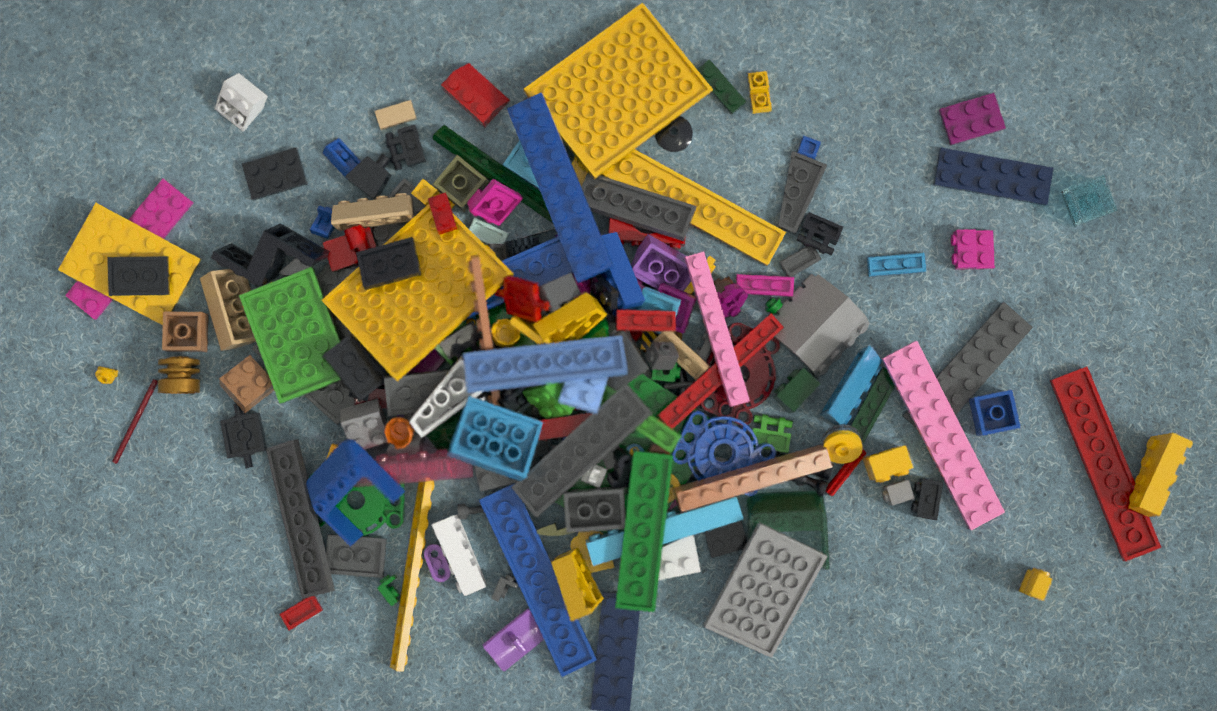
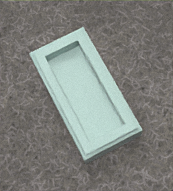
M475 217L469 227V230L486 245L504 244L509 233Z

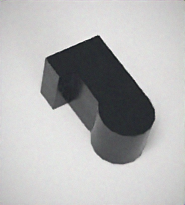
M619 448L613 455L615 461L613 473H608L607 481L612 488H625L630 485L633 456L626 448Z

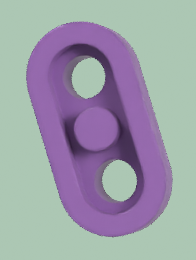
M429 545L424 551V557L432 578L437 582H444L451 576L447 557L443 555L440 545ZM433 550H436L438 552L437 557H433L431 555V552ZM440 568L445 570L444 575H439L438 570Z

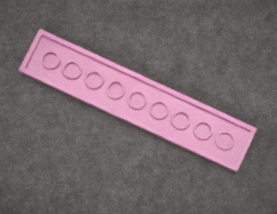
M914 341L881 358L968 529L973 530L1005 513L918 341Z

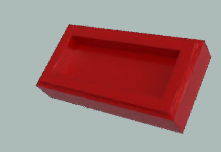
M312 596L303 599L279 615L290 631L323 611L317 598Z

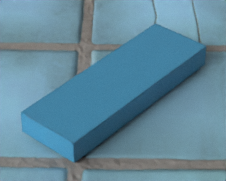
M925 253L867 257L868 277L926 272Z

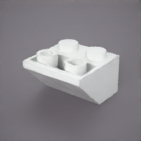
M238 73L223 82L214 109L240 130L245 131L263 109L268 96Z

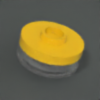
M845 424L835 425L823 434L822 445L827 448L831 462L838 464L850 463L861 455L863 449L861 435L853 426Z

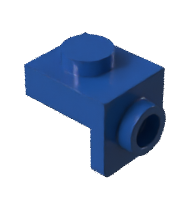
M318 206V216L311 226L310 232L329 239L335 228L331 224L332 208Z

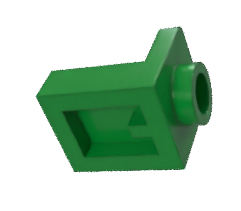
M388 574L379 581L381 585L377 589L387 602L393 606L400 601L398 598L400 594L394 586H389L397 576L393 575L390 577Z

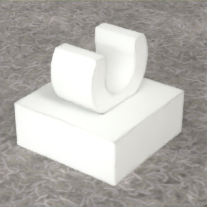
M595 465L582 477L581 481L600 488L607 469Z

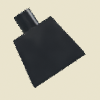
M381 154L376 162L367 156L345 178L370 198L376 200V197L382 194L391 177L390 173L385 170L391 160L384 154Z

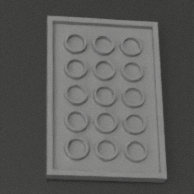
M758 522L703 624L704 627L772 658L823 566L827 555Z

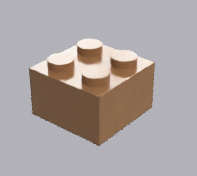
M163 312V351L207 352L208 314L203 312Z
M251 355L219 378L220 386L244 413L248 412L274 391L269 375Z

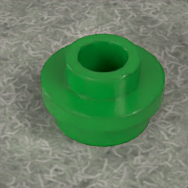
M779 297L770 298L765 303L767 306L765 311L772 314L776 313L783 305L780 302L781 299Z

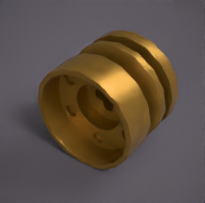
M172 356L158 360V365L167 366V368L158 369V373L167 374V378L158 380V393H200V380L191 378V374L200 373V369L191 368V366L200 365L199 359L186 356Z

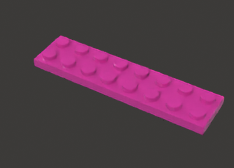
M162 179L129 220L164 239L192 206L193 202L165 179ZM77 281L65 295L95 320L113 300L80 281Z

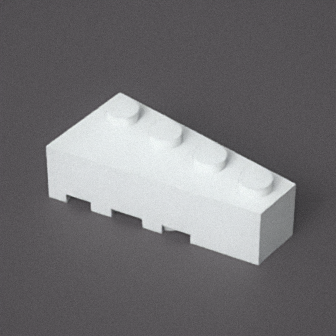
M693 535L672 541L663 546L659 580L701 572Z

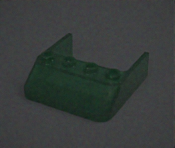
M816 491L764 492L748 496L746 500L748 541L758 522L779 532L821 531L822 553L827 555L822 568L830 570L828 525L824 497L817 496Z

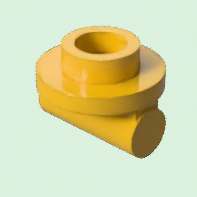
M98 366L95 372L96 378L103 384L113 383L118 375V370Z

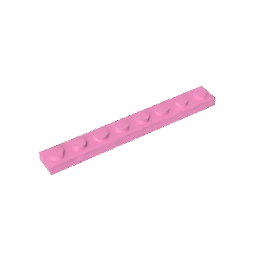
M701 252L686 256L684 259L729 406L732 407L750 401L705 253Z

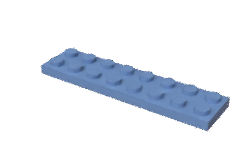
M622 335L463 353L467 393L627 375Z

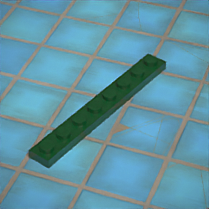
M443 125L433 134L432 139L455 156L458 155L491 181L494 179L521 194L523 197L521 202L553 223L539 190L446 125Z

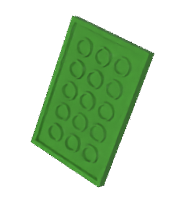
M312 267L239 295L280 404L341 381L322 358L323 354L341 340L330 311L322 302L324 296Z

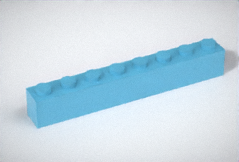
M730 497L683 512L667 511L663 544L743 520L737 497ZM624 528L610 529L606 534L600 535V533L589 536V539L586 540V545L593 566L621 557Z

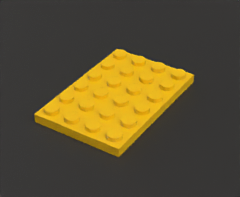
M95 203L58 270L163 325V312L173 311L201 259L106 207ZM107 257H169L170 295L109 296Z

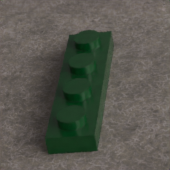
M884 367L881 368L848 431L860 437L862 444H864L895 387L887 369Z

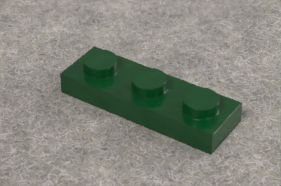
M710 59L697 69L712 87V93L731 115L746 103L742 95Z

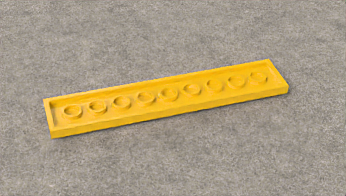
M633 150L601 174L604 177L696 206L691 225L766 266L770 263L786 234L785 231L637 150Z

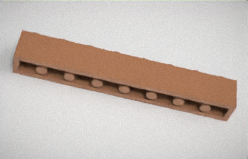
M817 445L675 487L673 491L677 506L683 512L825 470L832 466L827 448Z

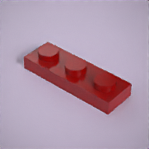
M617 310L616 331L675 332L676 311Z

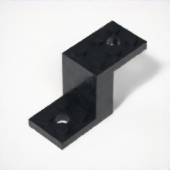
M280 223L263 231L254 255L231 243L213 251L211 258L217 261V264L231 269L234 274L250 280L251 284L261 287L278 277L287 255L294 256L303 265L312 267L326 259L330 251Z

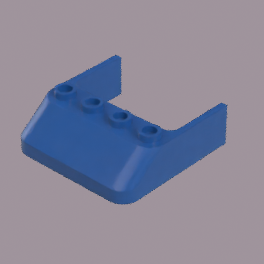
M346 439L310 476L306 486L314 511L351 547L364 534L336 505L362 477H366L392 503L405 490L356 441Z

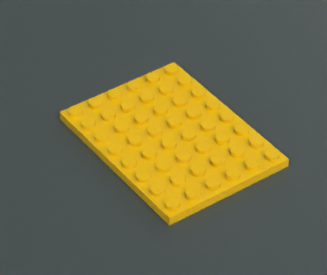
M643 2L524 88V92L529 98L539 93L544 95L561 139L593 179H596L713 90Z
M429 204L385 243L388 244L413 237L422 275L365 290L358 267L322 299V302L397 382L475 311L474 300H477V293H472L471 281H474V273H469L468 261H472L471 255L479 254L486 300L504 285L503 277L514 275L455 215L454 218L458 229L439 235Z

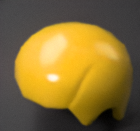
M500 319L491 328L493 342L502 348L514 346L520 338V331L510 325L509 322L511 320Z

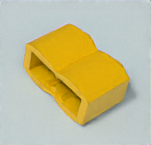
M1032 568V571H1026L1019 592L1044 601L1053 579L1049 577L1050 573Z

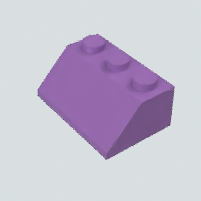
M647 234L638 247L631 264L636 278L657 290L659 285L664 283L684 291L691 281L684 259L686 255Z

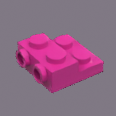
M493 179L483 191L478 189L467 204L469 211L474 216L479 215L486 222L500 226L522 201L523 197L518 192Z
M976 229L953 232L954 235H951V246H954V253L952 254L951 261L952 265H955V270L995 268L993 230L976 231Z

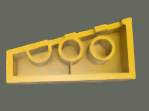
M1175 433L1150 437L1146 444L1145 456L1141 460L1140 472L1135 480L1134 491L1130 496V509L1148 517L1160 516L1170 495L1168 488L1175 483L1178 477L1175 472L1179 464H1184L1186 457L1183 455L1187 447L1191 448L1192 441Z

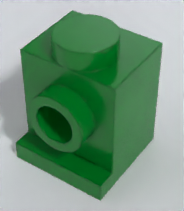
M676 363L673 369L670 370L669 375H664L663 370H653L652 380L675 383V380L680 378L681 368L677 367L678 363Z

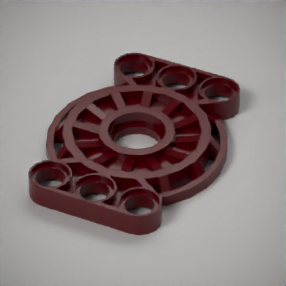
M738 322L731 323L727 328L731 341L734 344L733 346L753 328ZM734 326H738L741 329L738 337L732 334ZM773 337L771 341L775 344L774 350L768 351L765 344L743 364L749 371V377L744 383L750 401L730 407V413L723 415L721 407L725 404L729 405L724 386L721 384L715 392L708 396L713 400L712 407L706 408L703 401L699 404L700 408L716 416H730L737 419L739 413L744 411L747 414V420L744 423L750 424L752 413L749 409L762 404L774 388L776 369L771 354L779 351V341ZM713 351L709 355L706 362L709 366L712 358L714 357ZM715 357L711 363V366L716 363ZM768 364L771 366V376H769ZM771 380L770 386L766 392L765 389L768 385V381ZM761 395H764L758 402H754Z

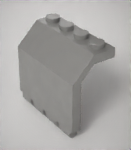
M810 274L802 282L805 288L803 289L799 286L794 291L793 297H789L792 302L790 303L788 300H785L782 303V307L777 311L779 315L773 314L784 327L774 338L798 356L808 367L811 374L818 379L828 371L829 366L834 361L840 359L845 349L851 347L855 339L868 329L869 321L866 315L848 296L819 274L816 277Z

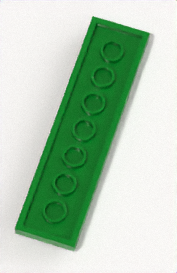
M633 450L615 608L655 612L673 455Z

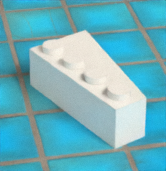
M462 356L411 417L410 423L421 438L465 406L469 396L475 398L483 392L467 393L465 365Z
M458 514L432 524L434 533L441 544L443 555L448 559L450 572L452 575H455L458 581L456 586L459 593L463 592V595L466 596L488 586L462 522L458 518Z

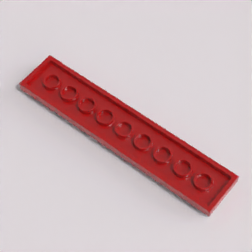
M1088 366L1049 380L1122 560L1126 562L1162 548L1150 518L1129 508L1130 496L1136 484Z

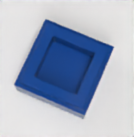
M803 136L797 153L815 160L821 142Z

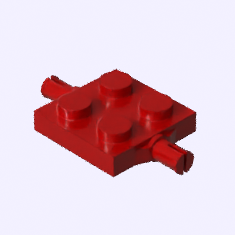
M510 275L503 277L504 289L499 288L494 295L503 297L507 314L533 322L541 320L540 308L548 310L550 305L549 302L539 299L538 283Z

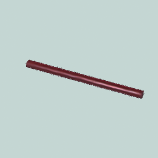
M152 380L112 460L113 463H118L158 380Z

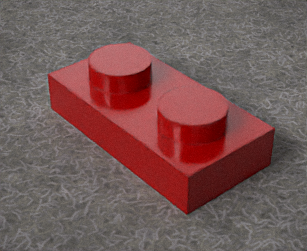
M446 192L428 198L438 234L441 235L458 229Z

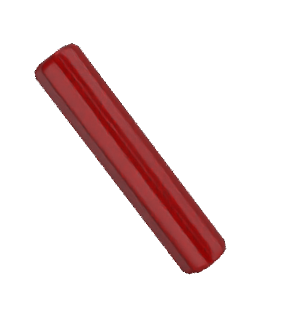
M862 449L861 455L856 460L845 463L827 485L825 492L828 495L834 496L866 455L865 450Z

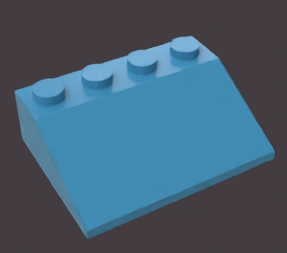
M869 345L858 351L820 413L822 417L838 427H841L843 424L847 425L852 417L850 412L853 408L856 409L862 401L860 396L863 392L866 393L872 385L870 382L873 375L876 377L882 368L880 366L882 360L873 347Z
M469 396L452 437L447 456L522 481L527 477L543 422Z

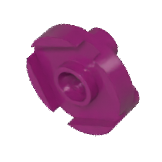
M729 284L724 287L725 291L722 293L717 292L724 318L729 316L736 317L741 312L740 308L748 298V294L739 284Z

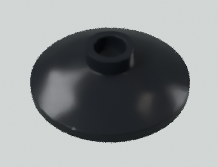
M679 116L657 132L655 137L657 143L664 150L679 152L690 144L693 130L690 123L684 117ZM676 129L678 133L676 135L671 134V130Z

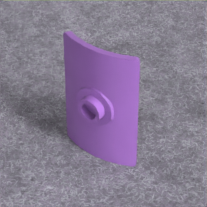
M526 609L482 646L501 670L506 671L541 643L544 638L531 611Z

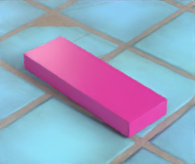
M737 274L736 284H739L748 295L793 297L794 277Z

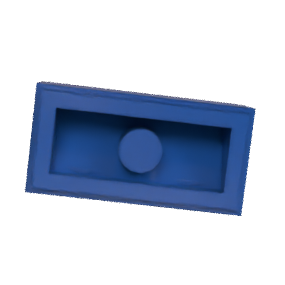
M340 138L326 145L323 150L326 158L344 177L361 162Z

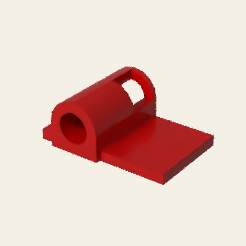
M354 226L346 229L344 236L323 242L324 248L330 251L327 258L332 272L352 265L358 266L356 252L377 247L370 227Z

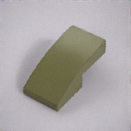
M556 523L536 530L538 534L546 536L571 534L566 532V527L558 530Z

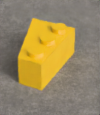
M586 292L534 323L533 326L547 344L577 341L607 314L597 299Z
M576 547L558 555L551 562L571 621L591 614L604 599L579 549Z

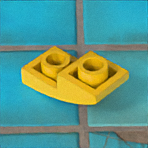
M767 71L748 73L752 114L771 112Z

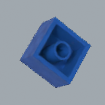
M1012 390L969 398L977 436L1021 428Z

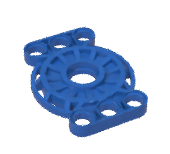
M694 410L689 414L680 432L682 438L671 452L676 463H688L692 474L698 480L773 459L776 454L774 446L770 443L758 444L752 429L741 420L730 416H717L707 420L705 414L699 410ZM696 414H700L703 418L699 425H695L692 422V418ZM717 420H727L726 423H715ZM732 421L738 422L743 426L739 428L738 426L733 425ZM746 430H748V431L751 433V435H752V437H753L752 440H751L750 437L745 433ZM692 432L694 439L691 442H685V433ZM723 443L728 444L732 449L731 457L724 462L716 460L714 457L716 446ZM768 446L771 448V454L764 457L761 454V450ZM680 449L686 453L682 460H678L675 457V453ZM694 466L701 472L700 476L695 473ZM759 489L744 494L747 496H753L758 492Z

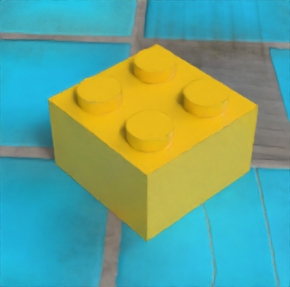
M906 445L897 446L862 459L869 480H875V482L879 483L890 480L891 475L898 477L909 473L908 470L913 468Z

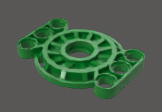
M394 472L391 475L390 473V476H397L399 478V485L404 489L403 475H396ZM362 477L336 505L358 529H362L363 536L375 532L384 523L390 528H398L405 519L404 493L399 497L400 503L393 505L366 477ZM351 491H359L364 495L365 503L362 508L354 509L349 506L347 496ZM392 514H397L400 517L398 524H393L390 521ZM323 520V522L319 523V527L324 525L326 522ZM374 523L378 525L374 529L367 531V528Z

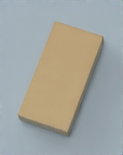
M411 100L375 111L381 130L417 119Z

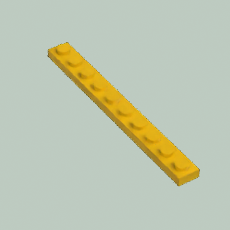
M419 475L390 661V668L396 671H404V666H406L408 660L406 652L407 646L410 645L411 641L409 633L414 621L412 615L413 607L416 606L417 602L415 594L420 582L418 575L423 563L421 555L426 543L424 536L425 530L428 528L427 516L428 511L431 509V492L434 489L433 477L427 475Z

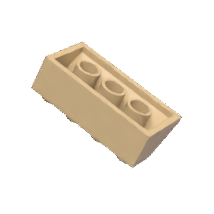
M399 193L392 198L378 196L376 200L361 198L354 203L340 201L338 205H333L331 224L337 230L344 231L358 225L367 228L409 222L414 218L412 198L406 193Z
M231 269L210 271L201 277L200 281L221 351L255 343V337L239 295L251 291L248 279L234 274Z

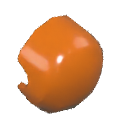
M402 417L392 418L386 424L384 431L387 442L393 444L396 449L405 448L412 441L415 433L411 423Z

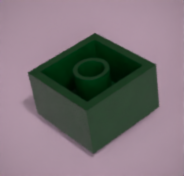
M804 368L793 370L787 376L789 381L786 384H780L774 390L776 395L773 399L789 414L795 412L821 384Z

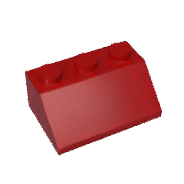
M470 63L453 71L441 84L443 90L484 128L510 102L501 91Z

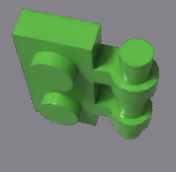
M762 414V416L754 415L753 422L761 423L760 429L752 428L758 444L767 442L774 446L776 451L788 453L791 434L784 433V427L792 428L793 421L785 420V417H768L766 414ZM767 424L778 426L777 431L766 430ZM768 446L763 448L766 450H771V448Z

